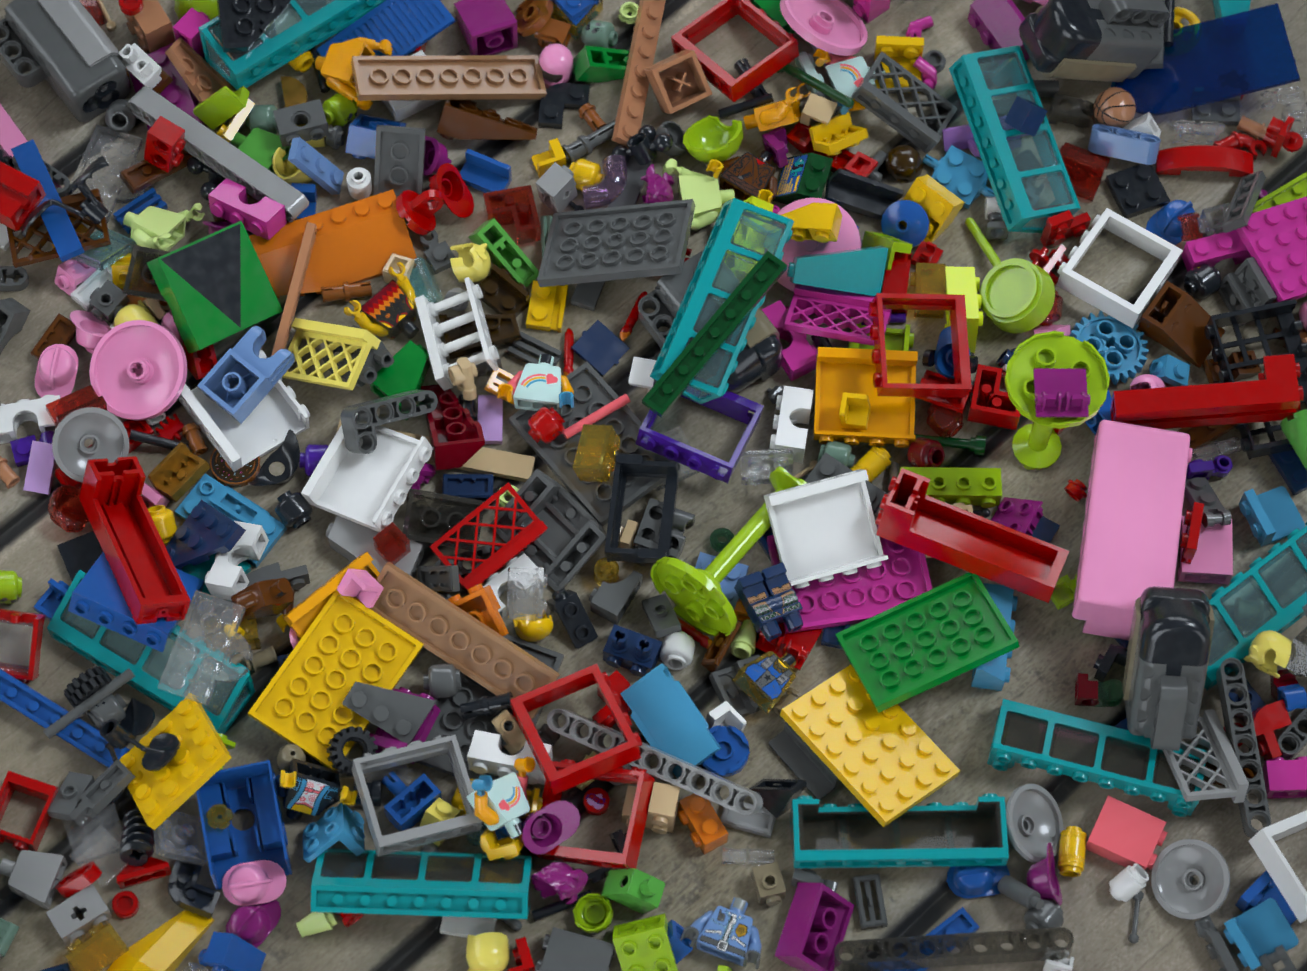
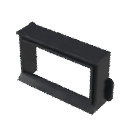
M618 454L616 456L604 550L607 562L655 563L663 557H670L679 471L676 462L644 461L643 457L637 454ZM627 476L666 478L658 549L618 548Z

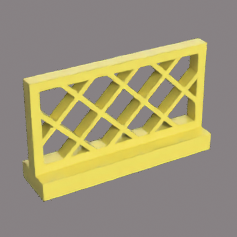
M295 318L291 327L296 332L288 350L294 354V362L297 361L298 367L291 372L287 371L282 378L353 391L370 350H377L381 340L366 329ZM306 339L307 345L299 350L298 347L301 340ZM324 342L325 348L316 353L315 347ZM342 345L343 351L334 357L333 350ZM360 348L359 355L352 360L351 353ZM310 352L312 357L303 363L301 357ZM328 355L329 361L320 366L319 360ZM346 358L347 364L338 369L337 363ZM314 364L316 370L307 375L305 370ZM332 367L334 373L324 378L323 373ZM350 371L351 374L347 382H343L341 376Z

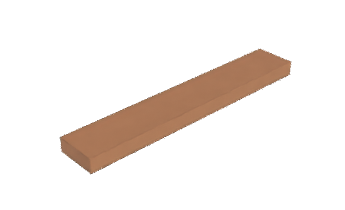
M307 222L271 356L280 349H286L317 234V226L313 223Z

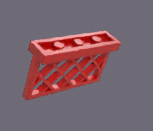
M508 482L429 548L444 565H451L448 560H454V565H457V561L472 562L471 573L464 578L459 574V584L466 594L469 595L468 589L480 583L483 584L490 576L499 571L511 559L543 535L548 527L542 520L540 521ZM506 491L514 498L513 508L498 507L499 497ZM496 500V505H495V506H489L491 503H493V502ZM517 503L522 507V509H516ZM484 509L495 510L494 524L479 523L480 512ZM498 511L513 512L512 526L497 525ZM516 512L527 513L533 522L527 527H516ZM476 516V523L469 522ZM464 525L475 526L474 540L459 539L460 529ZM478 527L493 528L492 542L477 541ZM496 528L511 530L510 541L507 543H495ZM514 530L521 531L514 537ZM457 532L456 539L450 538L454 533ZM445 541L456 542L455 555L444 556L437 547ZM459 543L474 544L472 558L457 557ZM477 544L492 546L491 556L488 559H475ZM495 546L501 547L494 553ZM475 562L482 563L477 568H475Z

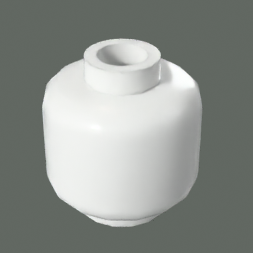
M683 631L664 636L660 650L662 662L672 670L686 668L693 660L695 641Z

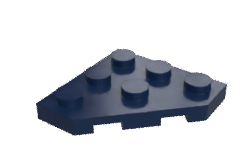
M201 500L192 509L191 514L182 526L177 529L175 535L165 547L175 568L182 571V567L192 564L195 566L210 560L211 555L215 553L225 554L231 551L246 530Z

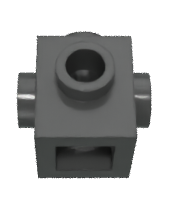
M107 280L101 288L98 287L92 292L89 303L93 309L91 313L100 321L106 319L112 323L118 311L125 307L130 300L124 291Z

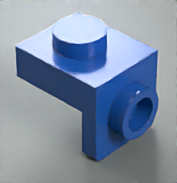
M52 578L48 581L49 589L34 605L35 611L46 615L45 618L50 621L70 587L61 580L56 582ZM67 605L68 607H66V609L64 610L63 614H64V613L66 612V610L69 608V605Z

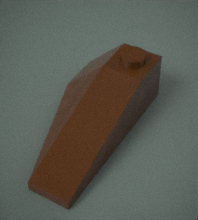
M444 100L436 131L440 133L441 137L449 140L454 138L459 140H535L537 137V128L511 117H506L504 120L493 109L481 110L477 108V103L472 100Z

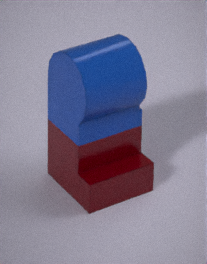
M1293 668L1277 671L1280 675L1278 679L1270 675L1271 695L1275 701L1283 699L1288 712L1298 708H1307L1306 691L1296 680V672Z

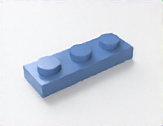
M293 138L288 160L331 195L340 194L344 172L302 138Z

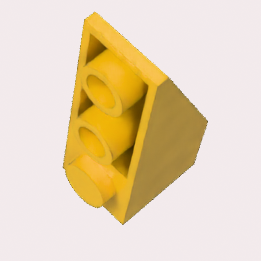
M813 202L781 215L794 221L791 228L793 234L790 239L798 242L805 240H814L820 243H827L828 241L837 242L843 217L838 204ZM769 219L764 221L763 223L767 224L770 227H774L780 224L781 222H775V220L773 221L772 219Z

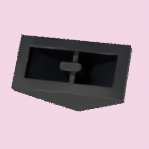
M762 779L749 789L760 794L763 799V806L777 819L791 809L792 800L800 796L807 783L806 780Z

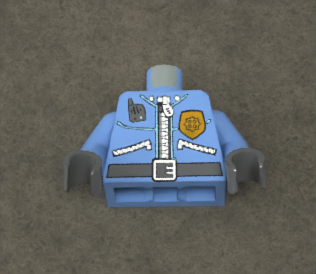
M734 897L729 909L718 906L715 911L706 912L696 919L691 926L684 928L680 940L682 941L684 938L690 939L691 947H694L697 941L696 949L743 967H746L747 963H754L756 965L755 969L759 968L762 946L758 929L752 925L753 919L744 915L748 906L747 901Z

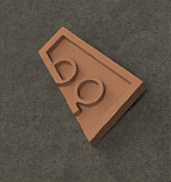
M181 37L165 52L200 103L224 86H227L230 90L233 88Z

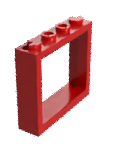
M722 0L671 36L674 53L677 54L685 49L694 50L706 80L733 102L739 100L799 56V43L793 34L785 31L779 22L770 19L764 10L755 7L750 0ZM736 15H739L779 48L735 79L698 49L695 44Z
M877 293L868 306L869 316L873 319V325L870 327V339L874 340L871 360L872 364L876 366V372L873 374V386L877 388V396L966 398L972 390L965 295ZM883 309L950 310L955 384L888 383Z
M597 664L510 700L513 715L553 795L641 758L639 746L643 744L637 732L633 733L630 729L632 723L626 711L622 713L619 707L621 706V701L617 692H611L609 677L605 671L601 673ZM596 684L626 743L557 771L528 712Z
M570 759L561 760V762L552 761L557 771L576 764L575 761ZM621 766L593 778V780L637 784L623 853L556 846L545 854L530 852L542 860L614 869H636L655 778L649 775L646 769H639L636 766H632L631 770L623 769ZM545 781L542 794L541 809L552 802L561 801L562 792L553 795L547 781Z

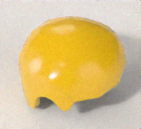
M545 613L513 619L517 636L528 642H539L550 635L554 626L552 616L549 615L548 618Z

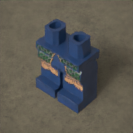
M783 562L765 568L761 573L757 571L739 578L734 587L749 618L754 624L756 632L762 631L768 641L781 636L782 632L778 626L781 623L785 622L789 633L800 630L804 625L800 615L803 607L800 601L798 602L797 595L786 576L787 570Z

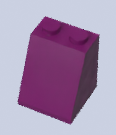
M460 0L454 3L455 18L471 55H497L518 48L517 21L505 0Z

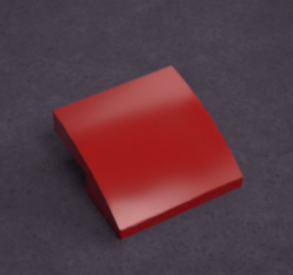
M926 369L920 384H955V379L944 377L939 373ZM972 390L966 398H915L963 413Z

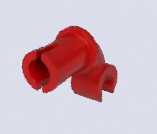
M1236 131L1231 132L1230 136L1213 143V146L1234 149L1246 147L1249 149L1248 152L1253 154L1254 160L1258 156L1255 149H1259L1263 156L1267 151V146L1263 141L1255 140L1249 135L1237 133Z

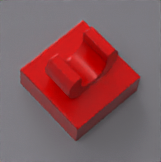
M922 241L911 259V264L932 274L942 258L944 250L929 241Z

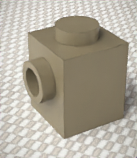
M778 861L752 868L751 877L759 905L774 906L781 903L782 899H785L786 889Z

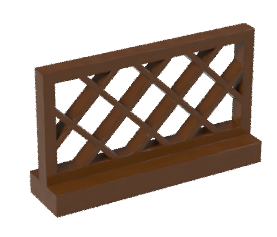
M99 189L91 190L95 198L104 205ZM82 193L60 197L62 203L81 211L82 208L79 205L85 199V196ZM66 210L69 217L76 219L72 224L75 230L81 222L90 226L84 235L76 232L84 251L111 245L106 216L95 225L85 217L82 219L79 215ZM41 215L29 226L26 238L23 237L22 240L14 236L15 230L7 227L12 261L15 268L59 257L55 247L52 251L48 252L41 250L47 241L53 243L48 231L45 234L37 230L40 225H44ZM95 229L103 232L104 238L92 240L89 237ZM33 234L42 238L36 246L27 243ZM23 247L31 250L28 257L18 259V253Z

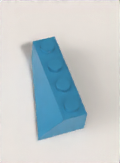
M983 583L1014 633L1015 620L1011 619L1012 611H1016L1018 596H1013L1014 589L1004 585ZM1012 651L974 668L971 687L1002 691L1004 683H1009L1011 668L1006 667L1007 658L1011 659Z

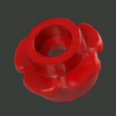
M1076 479L1074 482L1073 480H1068L1069 484L1064 489L1071 498L1079 502L1082 498L1087 497L1085 492L1087 487L1080 480Z

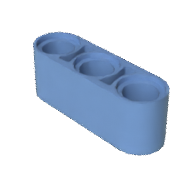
M1094 124L1091 129L1088 150L1099 155L1153 165L1157 160L1161 139L1147 133L1105 124Z

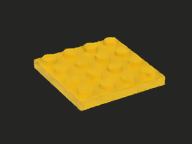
M192 693L182 700L177 707L160 720L139 741L143 746L149 747L151 740L156 735L162 733L175 735L180 740L181 745L176 755L165 767L157 771L146 770L142 765V758L146 752H143L136 746L120 759V762L135 776L127 785V788L146 824L153 830L158 828L232 758L200 701Z

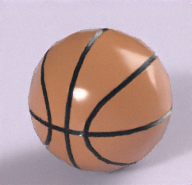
M1111 87L1102 91L1097 96L1093 112L1100 124L1123 128L1134 118L1136 104L1129 92L1122 88Z

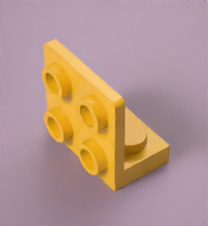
M877 35L874 61L881 52H884L921 80L922 72L915 68L913 64L919 56L922 57L924 38ZM881 61L885 73H890L889 67ZM903 77L898 78L901 87H909L906 79ZM884 78L886 88H895L892 78ZM878 79L874 80L876 87L880 89Z

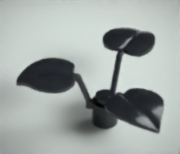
M100 156L93 161L83 174L72 183L66 193L69 196L77 188L85 196V199L79 205L82 208L81 211L54 199L46 200L26 218L22 226V235L26 238L29 226L52 205L75 213L82 219L86 216L95 225L98 224L107 215L109 210L95 198L85 182L87 179L92 178L94 172L109 166L105 157Z
M132 698L125 711V719L120 724L115 719L106 721L101 726L99 733L108 742L105 747L109 750L113 762L118 760L114 748L124 749L131 743L143 752H146L142 758V765L146 770H160L176 755L181 745L180 740L170 733L156 735L151 740L149 747H145L134 740L137 735H142L149 730L154 722L155 712L150 706ZM124 789L108 804V806H110L119 799V797L124 792Z

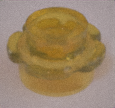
M224 804L212 806L206 815L208 824L213 829L227 828L230 825V820L233 819L231 809H228ZM222 815V818L218 819L217 816Z

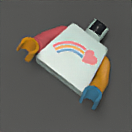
M819 48L813 54L814 57H819L815 62L816 66L821 67L826 63L827 66L825 68L833 88L852 98L853 92L870 69L861 56L830 54ZM880 62L881 71H882V73H885V70H884V68H883V65H882V63ZM870 79L868 82L876 87L874 81L876 79ZM854 100V105L850 108L836 102L838 103L837 106H842L840 110L842 115L850 111L866 109L856 100Z
M541 354L538 364L527 363L524 370L519 371L507 384L503 383L498 386L497 398L506 396L507 401L511 402L513 395L516 409L538 411L542 407L549 409L553 407L559 414H562L563 405L569 404L571 408H574V390L568 377L562 375L561 368L553 366L554 357L550 354Z
M534 758L516 759L514 767L519 771L517 774L514 771L494 781L489 775H480L479 779H475L472 782V788L475 791L466 798L474 808L475 816L482 820L490 831H495L505 826L511 839L522 835L523 825L519 818L530 812L527 802L528 775H526V772L534 770L536 764Z

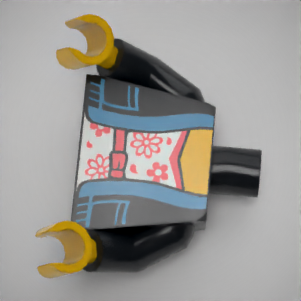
M292 758L288 772L281 770V773L275 777L278 795L283 797V806L287 808L286 814L292 820H300L303 813L318 816L324 809L337 802L345 805H355L358 791H349L347 786L341 788L339 771Z

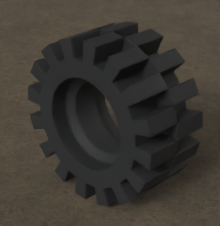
M94 666L92 670L89 668L84 674L83 672L80 673L78 678L72 679V683L66 686L67 689L64 690V695L73 708H75L111 682L112 679L102 666Z
M352 726L340 730L333 735V738L328 743L330 744V747L327 748V753L330 754V757H327L328 761H332V767L338 769L339 773L352 776L353 761L348 760L344 756V745L348 741H355L361 746V757H364L365 753L374 755L378 749V745H375L373 742L375 741L374 736L370 737V732L362 730V727L355 728Z

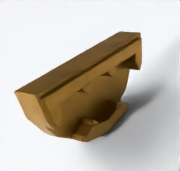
M280 76L285 108L308 102L305 86L299 80L290 76Z

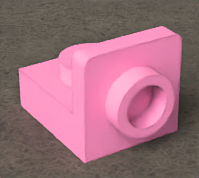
M78 255L58 265L54 282L61 290L71 296L70 294L77 288V285L88 279L96 271V268L84 257Z

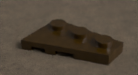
M438 314L440 323L456 318L447 317V314ZM485 314L492 345L497 347L522 340L515 314ZM472 321L443 333L445 342L447 344L477 332L478 329L476 322ZM481 341L449 353L450 359L483 351Z

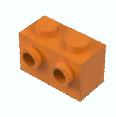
M693 793L679 801L678 818L684 826L687 825L694 845L697 848L700 847L704 855L727 843L728 832L708 799Z

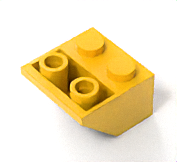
M928 174L917 177L903 200H911L918 203L926 211L929 218V230L923 241L931 243L954 221L965 203ZM903 220L900 221V223L907 228V223Z

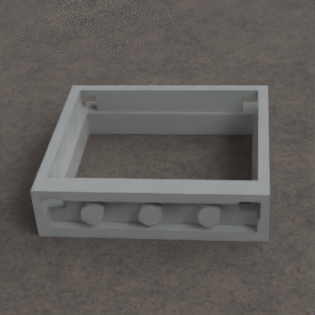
M439 735L431 741H414L406 747L398 749L397 747H389L384 749L382 753L374 755L365 753L364 757L353 759L352 773L377 856L480 831L483 821L475 816L474 808L466 798L474 791L456 735L446 737ZM448 754L467 815L382 836L364 774Z

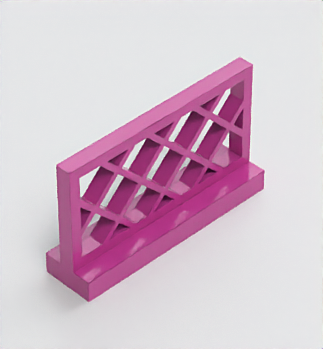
M795 284L794 295L784 323V330L874 346V340H871L870 336L866 334L870 333V327L873 325V319L868 313V306L875 296ZM883 309L884 334L890 323L892 309ZM815 313L818 318L811 320L808 315ZM840 318L843 322L835 324L832 320ZM801 319L804 323L799 324L792 321ZM864 322L867 326L859 328L856 324ZM825 323L828 327L821 328L817 325ZM848 327L852 330V332L842 331V329Z

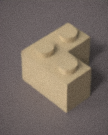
M654 782L645 824L646 828H651L653 832L658 834L673 833L679 806L680 787ZM631 785L627 787L621 816V823H626L627 827L629 826L637 788Z

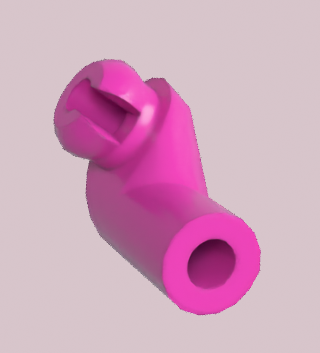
M919 56L913 66L922 72V82L931 89H934L937 85V70Z

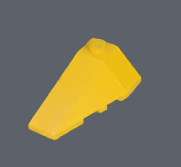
M183 910L122 951L107 971H175L215 920L212 917L208 919L193 912Z

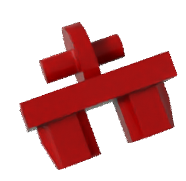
M1273 116L1262 140L1266 146L1272 148L1270 156L1277 159L1282 146L1289 152H1297L1301 149L1303 138L1296 132H1290L1295 118L1288 116L1284 122Z
M1062 244L1056 250H1051L1048 256L1046 254L1049 250L1046 247H1043L1041 250L1033 249L1029 254L1032 260L1031 263L1044 269L1050 275L1054 286L1059 278L1051 272V269L1054 267L1058 271L1063 262L1068 263L1070 260L1064 254L1067 248Z

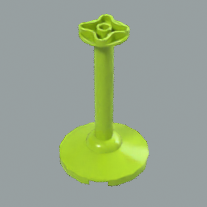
M1059 331L1035 334L1020 343L1008 361L1005 385L1009 400L1021 415L1033 421L1032 424H1027L1018 429L1012 440L1014 456L1027 470L1048 468L1059 459L1062 445L1060 437L1053 428L1062 429L1079 426L1095 416L1105 402L1110 376L1104 358L1091 343L1085 340L1081 342L1074 337L1064 336V332ZM1033 369H1086L1087 394H1090V405H1088L1089 417H1036Z
M780 466L772 471L769 476L771 485L775 489L774 492L807 484L806 481L793 477ZM766 503L757 510L705 570L696 569L677 558L663 557L657 560L651 568V578L656 590L660 595L665 591L668 597L676 604L673 608L674 612L694 628L710 636L716 637L719 632L727 633L726 636H728L736 628L737 617L732 605L723 594L720 583L771 527Z

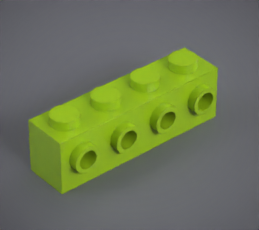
M900 467V471L904 468L931 479L926 495L951 505L954 503H964L965 505L981 506L983 508H993L1000 505L1002 498L1001 468Z

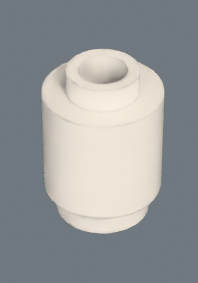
M354 168L347 174L348 192L352 198L361 200L369 197L372 193L371 175L364 168Z
M1136 863L1132 866L1128 865L1109 882V891L1116 900L1128 902L1146 886L1149 876L1140 865Z

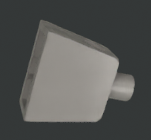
M22 850L16 862L5 858L1 861L0 874L10 877L8 886L12 892L49 910L57 892L55 887L62 879L68 863L62 855Z

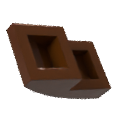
M1254 350L1247 351L1249 360L1257 359ZM1233 352L1227 357L1229 364L1244 362L1241 352ZM1207 359L1203 363V367L1209 384L1221 383L1218 362H1214L1213 359ZM1259 365L1231 370L1235 382L1256 376L1258 373H1261Z

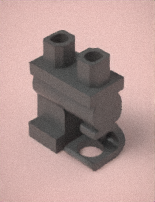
M382 341L377 350H370L356 382L357 386L362 387L366 383L372 384L377 379V372L382 367L388 368L394 363L393 357ZM339 346L333 350V353H340L343 351V348ZM360 348L351 353L352 360L359 355ZM328 355L323 358L324 363L329 361ZM346 358L337 363L338 369L347 364ZM331 367L329 370H330V372L333 374L334 372H333V369H332V367ZM348 371L347 373L342 375L341 378L344 377L346 380H348L351 372Z
M652 498L649 499L633 542V549H658L663 502ZM675 508L670 557L679 559L686 542V537L683 536L685 526L694 525L695 515ZM633 562L634 564L640 566L646 565V563Z

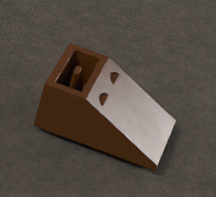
M1167 281L1141 316L1137 330L1144 332L1146 336L1198 368L1202 366L1212 352L1211 340H1207L1205 335V326L1210 315L1187 292ZM1217 328L1220 338H1222V336L1225 333V330L1223 328Z

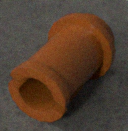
M586 103L578 111L580 119H584L593 132L607 125L595 111L596 107Z
M195 422L185 425L182 428V436L187 439L192 453L197 456L206 453L208 447L200 433L201 427Z

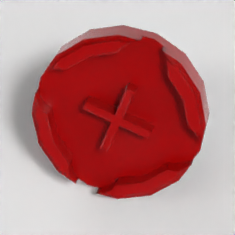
M430 189L421 194L411 190H405L400 193L396 198V209L400 218H406L409 222L406 224L407 227L420 235H427L435 229L436 218L434 213L440 210L444 204L441 192Z

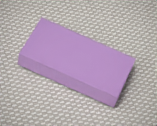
M478 395V422L482 427L485 444H502L503 399L497 398L495 395Z
M32 440L23 490L50 495L56 465L52 444Z

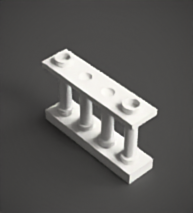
M469 277L464 278L467 291L435 304L429 302L424 295L415 298L434 377L444 391L453 388L448 374V367L457 365V363L451 365L447 363L446 357L449 356L448 353L481 341L483 352L468 357L470 363L474 362L475 365L487 361L494 371L499 370L496 361L499 359V354L495 345H492L480 300L483 298V293L478 284L474 285ZM470 300L473 311L440 324L436 322L435 316H438L439 312ZM472 321L476 322L477 332L447 344L441 341L443 333Z

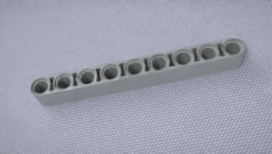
M142 87L127 102V107L132 110V113L151 127L162 116L185 129V151L224 178L246 187V193L257 201H261L266 196L285 205L286 220L288 222H293L309 206L308 199L296 188L149 87Z
M553 709L547 716V725L552 731L601 753L626 743L622 733L573 711ZM561 714L566 717V723L562 728L559 727L557 722ZM584 724L589 727V733L585 738L580 733L581 727ZM607 734L612 737V744L608 748L603 743L604 737ZM643 742V745L639 746L641 758L628 763L639 769H646L647 773L739 814L755 815L763 807V799L757 792ZM655 754L659 759V763L653 769L649 761L651 756ZM676 765H680L682 768V775L678 779L673 775V769ZM700 775H703L706 784L700 790L697 787L696 780ZM724 785L729 788L730 792L725 800L720 796V789ZM747 796L753 799V807L750 810H746L743 804Z

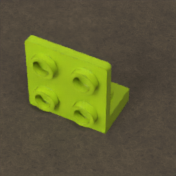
M665 913L614 926L612 940L622 971H678L667 934L668 921Z

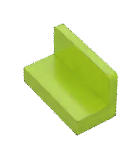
M224 86L196 106L193 113L214 130L246 107L250 92L244 86L235 92Z
M865 231L862 241V248L875 246L888 248L885 270H891L895 252L911 254L913 245L884 233Z

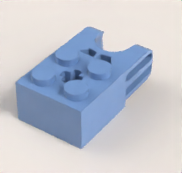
M259 326L250 328L233 349L230 348L197 385L207 397L240 424L243 423L290 369L295 358L294 354L287 349H280L273 356L266 359L259 358V352L266 342L265 331Z

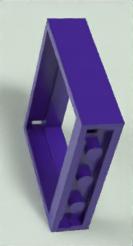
M697 377L694 379L702 383H706V381L699 379ZM688 386L686 389L698 397L701 390ZM728 390L722 397L700 404L747 424L729 462L653 431L652 428L658 415L649 410L639 429L636 445L728 484L760 420L764 406ZM683 394L681 395V397H684V398H686V399H688V400H691V401L697 403L696 401H694V400H692V399H690V398L684 396Z

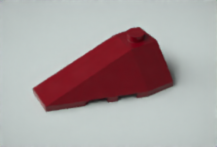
M439 384L421 386V390L434 392L438 399L435 410L425 414L436 470L462 467L485 445L481 424L471 418L470 411L467 408L464 409L459 404L458 397L451 389L444 391Z

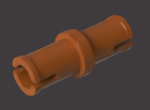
M370 281L354 284L343 282V285L321 287L323 303L344 299L345 302H348L352 298L372 297V288Z

